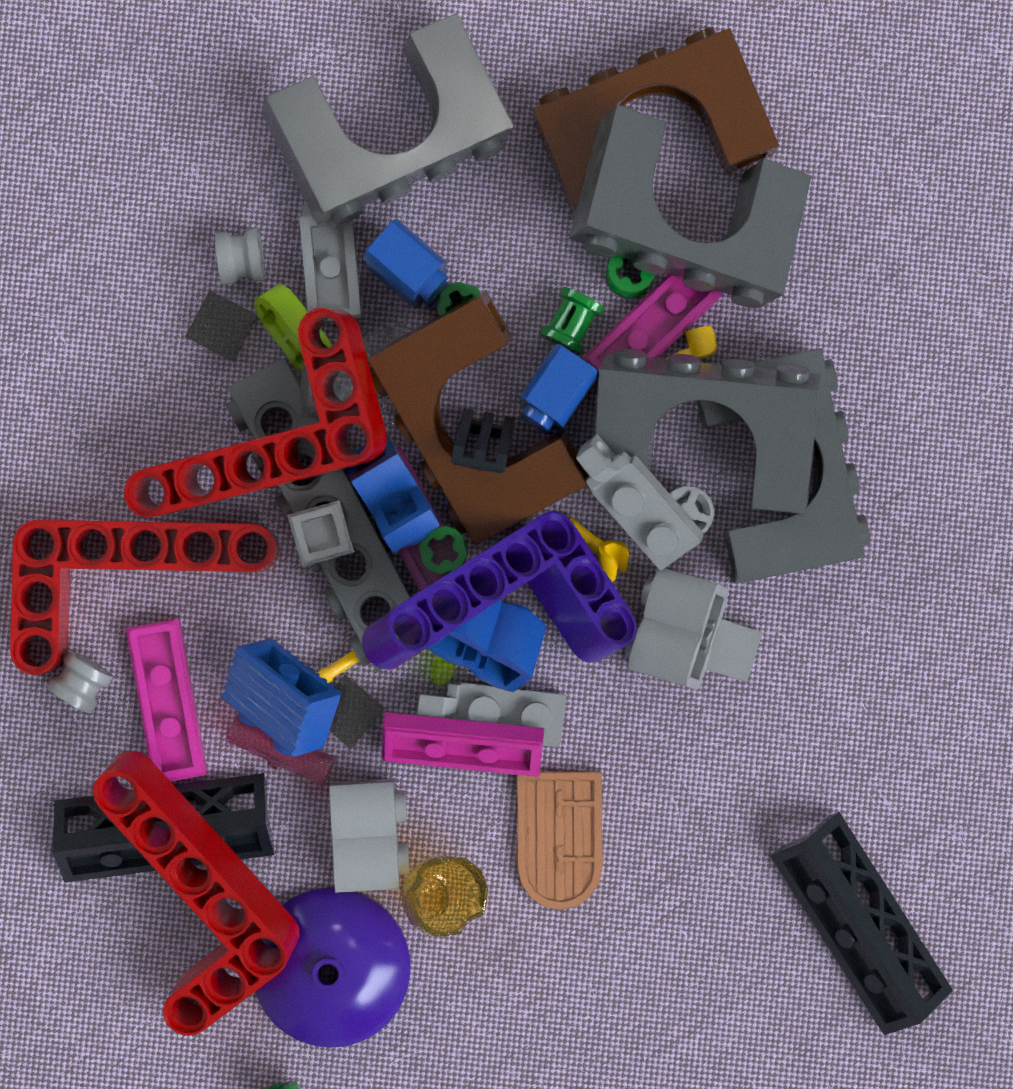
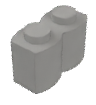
M666 568L661 571L658 569L655 577L648 578L641 595V605L645 608L644 618L639 628L636 627L635 638L625 647V655L629 658L628 669L698 690L709 662L713 639L725 610L728 588L715 582Z
M394 778L331 782L329 790L335 893L400 889V876L410 875L408 843L398 844L397 823L407 822L406 791H395Z

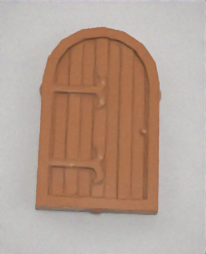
M557 770L555 772H540L539 777L517 775L518 854L516 862L518 864L521 885L530 898L544 907L558 910L577 907L590 898L599 885L602 864L604 862L602 854V771L564 772Z

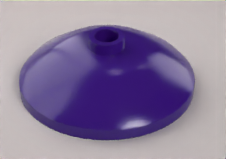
M335 887L318 888L301 893L285 902L282 906L298 924L300 937L284 969L256 991L260 1005L267 1016L287 1035L303 1043L318 1047L349 1046L366 1040L379 1032L399 1010L410 980L411 960L409 948L398 922L384 906L358 891L335 893ZM262 938V941L267 946L278 948L273 941ZM324 964H331L337 968L339 976L333 982H326L320 977L319 968Z

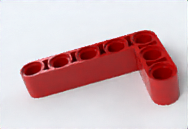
M316 308L306 313L300 321L298 339L320 422L141 469L133 473L126 481L124 499L128 508L134 514L141 517L161 516L368 463L377 459L385 449L387 435L360 327L356 319L349 312L341 309ZM329 318L336 322L339 328L337 342L330 348L326 347L320 338L321 325ZM342 371L350 376L353 386L351 395L345 401L340 400L333 390L334 379ZM353 425H358L362 428L366 435V445L360 454L354 453L347 444V433ZM303 438L310 441L315 449V457L309 467L299 462L296 453L298 443ZM252 452H256L264 462V471L258 480L254 479L247 470V460ZM203 465L211 470L214 479L212 489L208 493L199 486L197 479L199 469ZM153 479H157L161 483L164 491L163 500L159 505L155 504L149 496L148 488Z
M81 520L28 521L19 527L13 540L11 659L19 670L30 675L54 672L63 665L62 659L67 653L69 645L70 569L257 573L266 571L274 566L280 554L279 540L274 532L266 527L255 524ZM40 530L48 531L54 542L52 552L44 559L37 558L31 550V540ZM98 530L103 533L107 540V549L101 558L93 561L86 556L83 543L88 534ZM152 531L159 538L161 548L156 558L145 562L136 552V542L142 534ZM205 532L213 540L214 551L208 560L198 563L189 554V541L196 534ZM258 533L267 542V554L260 562L250 564L241 554V544L250 534ZM41 582L50 588L53 597L49 608L42 613L32 607L29 599L32 588ZM38 635L47 639L51 646L50 658L43 665L34 663L28 653L29 643Z
M124 751L113 759L95 781L93 787L95 802L222 943L180 977L164 1003L163 1017L168 1027L178 1034L194 1036L203 1032L284 969L300 937L299 926L290 913L153 761L143 753ZM117 777H122L129 781L134 790L123 787L117 780ZM153 817L165 821L170 830L159 827ZM189 858L199 860L207 870L197 868ZM225 898L235 900L243 909L232 907ZM262 938L273 941L278 948L267 946L262 941ZM224 968L233 970L239 977L229 975ZM187 997L196 1000L200 1006L191 1003Z

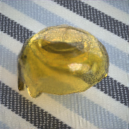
M449 855L430 857L420 862L405 879L404 888L402 889V907L410 924L427 936L449 937L450 935H460L468 923L484 915L489 887L482 870L469 859Z

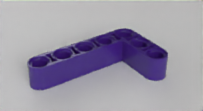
M550 511L534 519L373 622L363 633L362 648L366 657L373 665L388 670L396 668L525 583L529 584L572 652L585 662L595 663L601 661L630 644L635 638L637 629L632 612L574 524L562 513Z

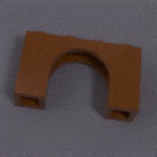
M714 27L703 29L685 39L687 46L667 53L665 47L654 49L636 59L638 66L618 73L616 67L609 68L591 76L587 80L589 84L587 87L572 93L569 92L567 87L554 90L539 99L540 106L533 108L532 120L573 218L599 120L617 104L626 106L636 99L651 95L668 96L685 103L695 111L703 122L725 175L774 155L779 147L778 141L731 28L718 33L715 32Z
M487 290L381 347L368 358L372 366L370 370L376 391L381 397L387 395L390 397L399 413L394 416L401 435L409 444L414 441L425 458L421 462V467L427 480L435 490L442 488L451 504L447 511L454 527L461 535L468 533L474 545L586 487L585 480L589 476L576 459L578 452L565 429L519 454L507 458L505 473L502 472V474L457 466L451 463L454 442L447 434L440 415V398L446 381L455 373L506 346L512 338L508 327Z

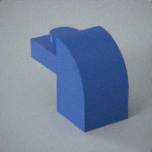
M386 432L387 443L384 451L377 459L345 468L355 489L372 513L384 540L394 554L405 546L409 547L420 543L429 535L430 531L440 526L428 499ZM365 445L354 451V453L360 454L364 450Z

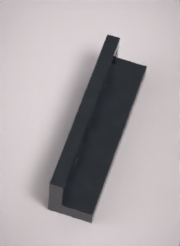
M264 773L174 785L188 801L195 800L203 805L198 813L241 860L274 855V838L268 819L267 783ZM254 793V809L231 811L223 806L234 795ZM94 796L54 801L52 853L64 883L156 871L98 807ZM91 814L98 819L86 831L68 833V817ZM153 817L159 827L170 830L165 821ZM189 858L195 866L204 865L197 859Z
M840 812L828 816L806 836L781 846L770 856L884 1035L921 1024L953 991ZM830 833L841 848V862L833 859L822 841ZM856 880L862 882L869 892V907L863 905L856 895ZM885 925L891 927L898 938V952L891 950L885 940ZM913 970L920 972L931 989L924 998L921 997L914 986Z

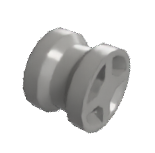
M258 227L247 229L243 235L232 236L227 231L215 233L216 258L222 285L234 284L238 278L249 277L253 281L265 280L264 254Z
M691 486L676 488L669 493L702 530V533H705L711 526L714 518V507L709 496L699 488Z
M68 650L62 659L64 668L59 676L51 677L46 688L71 706L91 714L97 706L96 696L101 688L109 686L114 676L92 660Z

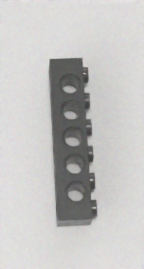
M285 358L228 387L234 400L226 404L227 409L239 431L243 432L249 428L254 439L268 436L265 430V422L267 417L275 411L283 410L290 413L293 422L291 430L320 422L290 363ZM303 438L298 443L296 449L297 457H310L314 460L315 449L310 441ZM252 452V457L261 474H263L264 462L256 452ZM345 469L317 475L310 484L305 486H297L293 482L279 485L283 494L276 497L275 500L289 526L290 523L287 515L326 503L341 501L354 550H358L364 555L367 562L366 571L357 580H346L338 570V560L340 557L310 565L314 573L323 569L332 587L324 591V594L338 620L345 616L348 617L357 634L349 638V642L358 660L364 667L371 663L362 648L363 633L369 627L362 616L364 603L372 597L379 596L390 604L392 610L411 598V595ZM373 665L376 672L381 670V668Z

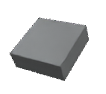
M340 500L287 515L302 567L355 553Z
M722 619L713 639L706 670L747 682L763 632Z

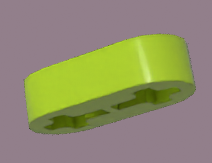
M277 284L255 298V311L263 326L295 368L304 377L309 379L298 339L300 321L308 311L289 288L282 284ZM320 329L322 343L328 348L332 347L333 345Z

